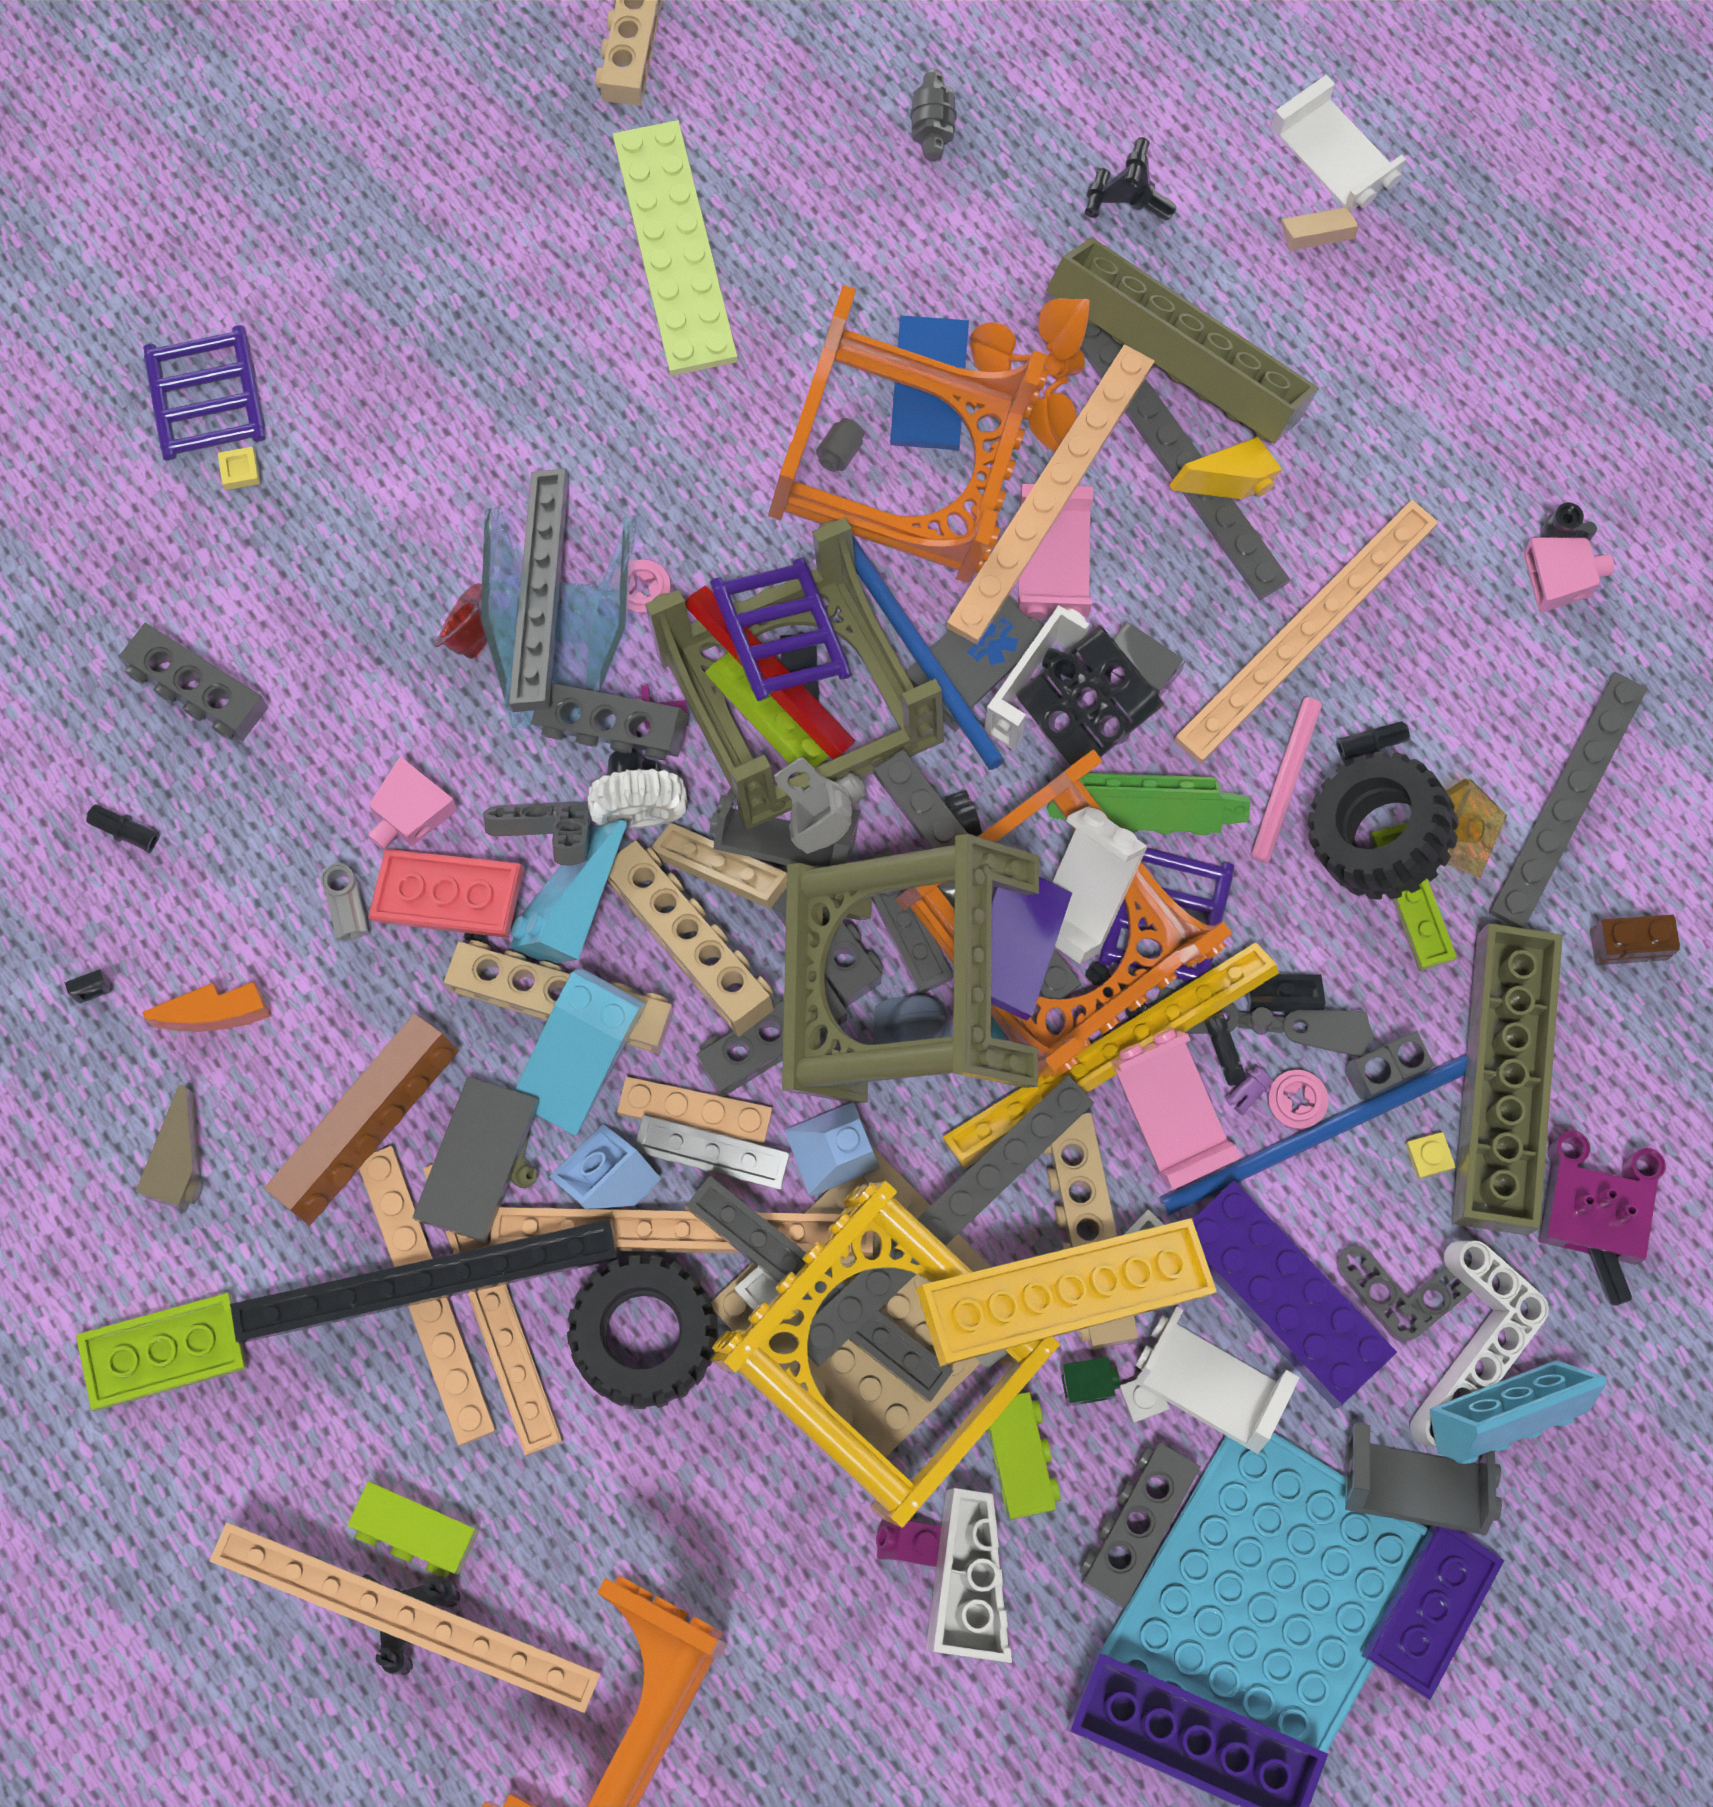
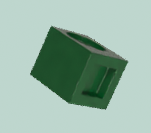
M1109 1357L1062 1364L1060 1367L1067 1407L1111 1400L1116 1396L1115 1389H1120L1117 1366H1110Z

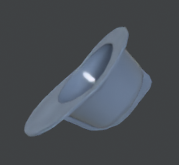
M913 995L891 998L881 1001L875 1006L872 1045L952 1037L944 1002L934 996Z

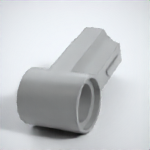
M336 863L328 866L321 875V885L326 893L337 941L352 940L368 934L369 931L359 893L360 885L357 877L344 864ZM337 878H349V883L345 889L341 891L332 890L333 882Z

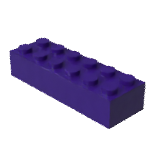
M1235 1181L1192 1219L1213 1281L1333 1409L1342 1406L1397 1353Z
M1102 1653L1095 1654L1066 1729L1071 1733L1238 1807H1310L1328 1757V1753Z

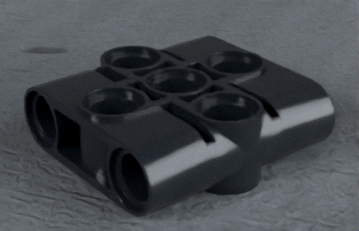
M1100 624L1065 654H1059L1054 657L1046 670L1016 694L1021 704L1071 766L1093 749L1101 758L1114 746L1124 743L1130 737L1132 731L1165 705L1155 690ZM1077 652L1082 656V658L1093 670L1092 673L1087 668V666L1081 661V659L1076 655ZM1067 663H1073L1075 666L1074 676L1068 681H1063L1060 675L1062 667ZM1118 667H1123L1126 671L1125 680L1121 684L1113 686L1110 681L1112 671ZM1047 677H1049V678L1051 679V681L1055 684V686H1056V687L1059 689V691L1063 694V697H1062V696L1060 695V693L1056 690V688L1051 684V682L1047 679ZM1095 690L1098 697L1097 703L1094 707L1085 709L1082 703L1083 696L1086 692ZM1117 702L1122 706V708L1126 711V713L1131 717V719L1134 721L1133 723H1131V722L1129 721V719L1127 718V716H1126V715L1123 713V711L1119 708V706L1116 704ZM1066 713L1070 721L1069 726L1063 732H1058L1055 728V720L1059 715ZM1117 718L1120 722L1119 732L1113 737H1108L1104 730L1105 724L1108 720ZM1087 727L1090 728V730H1091V731L1094 733V735L1100 740V742L1104 745V747H1102V746L1098 743V741H1097V740L1095 739V737L1091 734V732L1087 729Z

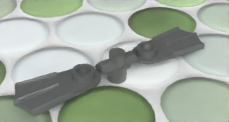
M1162 988L1152 1006L1172 995L1177 990ZM1229 1004L1216 1012L1224 1013L1229 1017L1226 1030L1230 1032L1237 1025L1238 1028L1251 1029L1259 1035L1267 1032L1283 1033L1284 1030L1286 1037L1294 1043L1356 1057L1363 1056L1367 1045L1374 1036L1367 1012L1296 1010L1291 1012L1285 1020L1284 1017L1272 1016L1270 1010L1264 1007L1255 1009L1253 1013H1238L1237 1008L1233 1004ZM1205 1020L1185 1032L1188 1034H1209ZM1296 1023H1304L1308 1030L1305 1033H1297L1293 1026Z

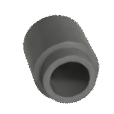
M842 418L840 422L833 424L816 449V454L819 457L818 461L825 469L832 472L836 470L844 471L863 444L864 430L861 426L848 418Z

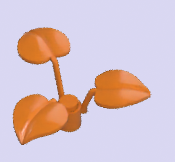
M1054 299L1043 306L1039 315V333L1048 342L1047 350L1051 351L1047 354L1044 366L1045 369L1049 370L1048 374L1057 378V380L1045 390V398L1037 399L1036 404L1032 407L1028 423L1036 438L1054 452H1056L1077 419L1073 402L1062 393L1053 394V392L1062 384L1068 383V376L1077 375L1084 369L1085 357L1080 347L1088 323L1089 299ZM997 322L984 323L976 327L971 334V353L974 363L980 372L1011 370V360L1029 361L1031 355L1012 353L1015 348L1016 338L1010 328L1004 324Z

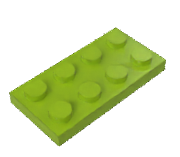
M231 1294L217 1295L76 1334L91 1411H100L247 1370L242 1343L239 1344L235 1340L230 1304L233 1303Z

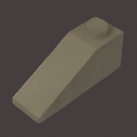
M178 1085L135 1192L146 1199L187 1212L189 1204H195L198 1200L202 1183L199 1182L201 1173L194 1094L186 1086Z

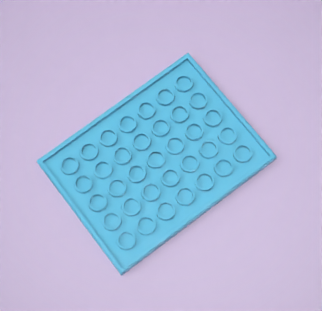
M1274 1432L1258 1454L1225 1435L1099 1653L1314 1748L1327 1752L1374 1667V1664L1361 1655L1429 1529L1415 1522L1345 1510L1346 1477ZM1088 1673L1086 1674L1084 1680L1082 1681L1081 1686L1084 1685V1682H1085V1680H1086V1677H1087Z

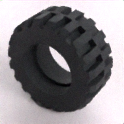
M1387 752L1373 753V758L1369 759L1365 755L1354 758V764L1348 767L1343 764L1336 769L1338 774L1332 779L1328 777L1321 785L1323 789L1321 795L1316 794L1314 796L1311 806L1315 812L1309 813L1307 826L1311 829L1308 834L1310 845L1315 850L1314 854L1331 876L1341 886H1345L1349 892L1357 896L1365 894L1368 899L1380 900L1383 894H1386L1389 899L1402 897L1401 892L1409 890L1412 894L1421 889L1419 884L1426 879L1430 882L1439 875L1436 871L1440 865L1445 867L1451 858L1448 849L1456 847L1458 836L1454 830L1459 827L1458 816L1454 812L1455 806L1434 773L1429 771L1425 764L1417 759L1410 760L1406 754L1397 752L1393 753L1392 758H1390ZM1391 803H1403L1412 806L1408 825L1394 841L1375 849L1355 847L1357 829L1370 812Z
M640 1255L628 1256V1261L619 1263L618 1260L608 1263V1268L600 1274L596 1271L588 1278L590 1282L585 1289H579L575 1296L576 1304L574 1309H570L568 1316L570 1323L569 1331L567 1332L568 1345L571 1349L573 1362L581 1376L599 1395L608 1398L612 1403L620 1406H632L634 1409H646L649 1406L659 1408L668 1405L669 1401L676 1398L680 1400L689 1394L688 1390L695 1384L698 1386L705 1377L704 1373L707 1367L712 1364L710 1360L714 1355L712 1346L717 1341L718 1336L716 1317L708 1294L702 1288L701 1283L694 1275L688 1274L684 1267L675 1262L672 1264L665 1262L662 1257L651 1256V1259H642ZM640 1296L654 1297L665 1302L674 1311L679 1323V1339L673 1353L661 1364L646 1369L632 1368L621 1363L612 1354L607 1342V1325L613 1312L623 1302Z

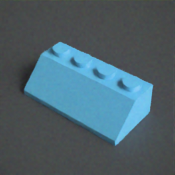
M1555 1360L1430 1408L1437 1452L1455 1460L1456 1463L1468 1464L1477 1461L1479 1455L1489 1451L1508 1449L1512 1442L1522 1438L1538 1437L1543 1433V1430L1550 1427L1571 1424L1574 1418L1590 1411L1607 1384L1606 1377Z

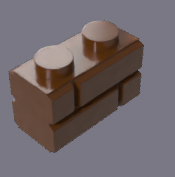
M1674 914L1601 919L1596 923V926L1590 929L1595 965L1647 962L1650 959L1652 961L1669 960L1673 954L1680 950Z

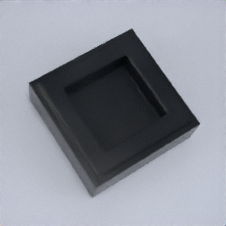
M101 969L64 982L68 995L79 1004L111 993V990H113L109 977Z

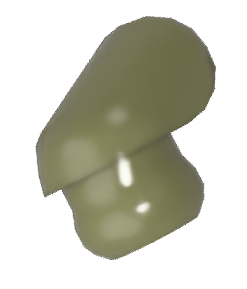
M527 1137L510 1178L514 1185L524 1189L536 1183L538 1176L535 1168H532L524 1158L529 1140Z

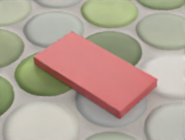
M385 849L368 918L373 922L509 938L525 868L518 863Z

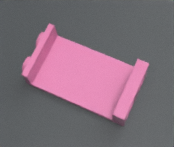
M1022 484L1020 507L1035 484ZM1078 486L1019 578L1018 606L1019 610L1028 618L1033 617L1036 620H1043L1047 616H1051L1058 605L1066 610L1073 609L1083 617H1089L1092 606V598H1089L1090 510L1093 502V486Z
M1170 1028L1154 1035V1042L1142 1048L1140 1044H1135L1118 1052L1120 1058L1111 1061L1159 1174L1165 1186L1174 1190L1241 1159L1236 1144L1227 1140L1186 1045V1042L1190 1041L1188 1033L1182 1031L1175 1032L1174 1028Z

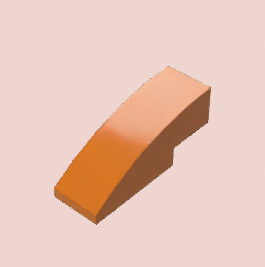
M254 981L224 994H221L214 983H211L142 1012L144 1019L152 1027L194 1032L224 1030L271 1017L261 990Z

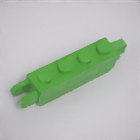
M1087 773L1079 779L1108 819L1120 828L1127 829L1132 833L1138 830L1155 831L1160 834H1172L1177 831L1191 832L1196 835H1208L1210 833H1221L1222 825L1249 821V796L1223 792L1220 782L1215 777ZM1051 800L1048 806H1046L1049 817L1056 818L1057 820H1067Z

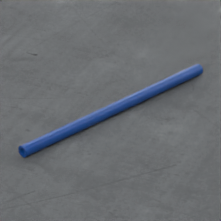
M852 535L857 574L928 680H937L942 689V701L989 770L998 768L1004 762V758Z
M1467 1054L1161 1197L1160 1202L1165 1205L1167 1210L1165 1212L1167 1215L1177 1212L1225 1189L1233 1181L1238 1183L1464 1076L1467 1067Z

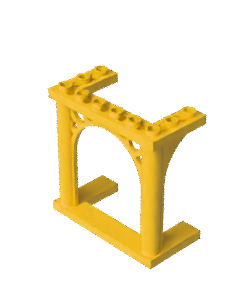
M887 1181L874 1184L870 1182L868 1185L863 1184L861 1187L857 1185L845 1197L842 1203L847 1207L829 1227V1230L833 1233L823 1245L819 1241L816 1242L802 1258L806 1262L803 1268L796 1275L792 1271L789 1272L775 1288L779 1292L777 1297L769 1305L765 1301L762 1302L748 1318L752 1324L746 1331L735 1330L734 1332H729L727 1330L712 1346L716 1353L710 1360L721 1370L734 1373L738 1371L876 1499L870 1508L880 1518L903 1528L1061 1344L1051 1337L1004 1350L1008 1355L998 1362L1007 1369L1005 1374L912 1481L907 1479L824 1400L812 1378L807 1355L809 1330L818 1307L833 1288L850 1276L874 1268H897L915 1273L929 1282H935L973 1272L893 1197L897 1191ZM868 1230L874 1231L879 1236L881 1242L880 1253L873 1260L867 1259L861 1250L862 1236ZM891 1239L897 1243L894 1249L903 1252V1255L896 1260L889 1256ZM851 1244L855 1261L850 1267H844L840 1260L841 1257L843 1259L847 1258L849 1245ZM913 1258L918 1265L911 1263V1259ZM829 1268H830L831 1277H829L828 1275L824 1274ZM818 1281H822L825 1284V1290L822 1293H818L815 1290V1284ZM808 1293L811 1300H804L802 1298ZM793 1310H799L803 1314V1319L797 1326L781 1323L783 1319H791L796 1315L793 1313ZM779 1332H789L797 1338L798 1344L794 1351L787 1354H778L770 1348L769 1341L773 1335ZM796 1360L800 1365V1369L794 1377L789 1367L784 1371L779 1364H787ZM801 1383H805L807 1391L800 1386Z

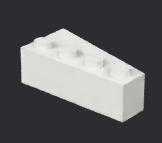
M957 1488L946 1490L925 1651L1012 1663L1011 1649L1008 1645L1007 1613L1004 1609L1003 1578L1002 1569L1000 1570L999 1543L993 1494Z

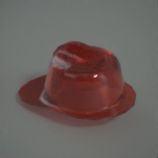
M482 584L472 585L459 597L447 616L441 633L433 644L434 647L444 645L455 654L464 655L470 659L475 658L487 642L490 630V622L479 606L484 591Z

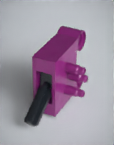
M1567 1131L1556 1138L1548 1148L1551 1168L1538 1242L1591 1254L1609 1303L1612 1306L1621 1305L1632 1300V1295L1619 1261L1637 1265L1646 1260L1658 1179L1664 1175L1666 1162L1657 1150L1643 1148L1624 1161L1622 1166L1623 1177L1580 1168L1577 1166L1589 1157L1591 1151L1589 1140L1578 1131ZM1562 1143H1568L1574 1148L1576 1152L1575 1159H1570L1563 1154ZM1637 1160L1644 1161L1649 1166V1176H1644L1638 1171Z

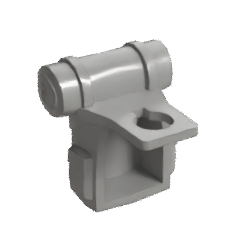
M803 757L796 759L774 775V781L792 799L793 807L789 824L791 840L798 849H802L807 854L826 848L841 839L851 825L852 809L859 807V800L867 796L864 782L853 773L832 781L823 777ZM795 772L806 773L809 776L808 785L810 787L804 790L802 786L796 787L788 782L789 776Z

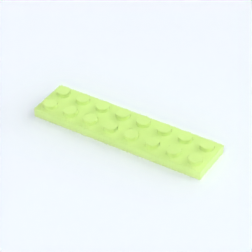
M676 120L612 133L670 376L738 362L679 121Z

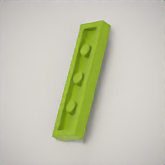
M729 652L707 669L705 674L788 764L803 757L813 768H816L829 757L770 695L763 701L756 700L743 667Z
M1407 823L1372 832L1369 838L1373 849L1385 846L1398 838L1405 830ZM1428 879L1419 884L1420 890L1412 894L1409 890L1401 892L1402 897L1392 899L1419 972L1454 962L1457 958Z

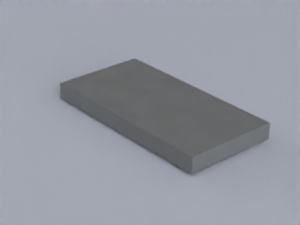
M467 1076L412 1218L415 1221L486 1243L539 1105V1100L535 1097Z

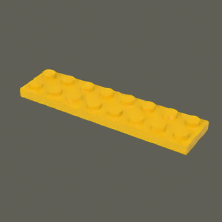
M1192 1218L923 1284L916 1288L940 1367L1200 1299L1217 1292Z

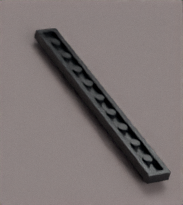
M610 1219L232 1303L230 1307L235 1340L241 1344L617 1260L619 1257L612 1221Z

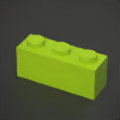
M1030 1392L1017 1394L987 1429L1008 1521L1053 1512L1056 1510L1055 1502L1061 1501L1056 1477L1049 1479L1046 1463L1052 1462L1047 1438L1040 1439L1037 1424L1043 1423L1040 1404L1038 1400H1031Z
M369 1481L347 1526L357 1530L354 1538L376 1547L378 1540L392 1546L389 1554L410 1563L414 1556L428 1562L425 1570L445 1579L448 1578L450 1572L460 1575L479 1534V1530Z

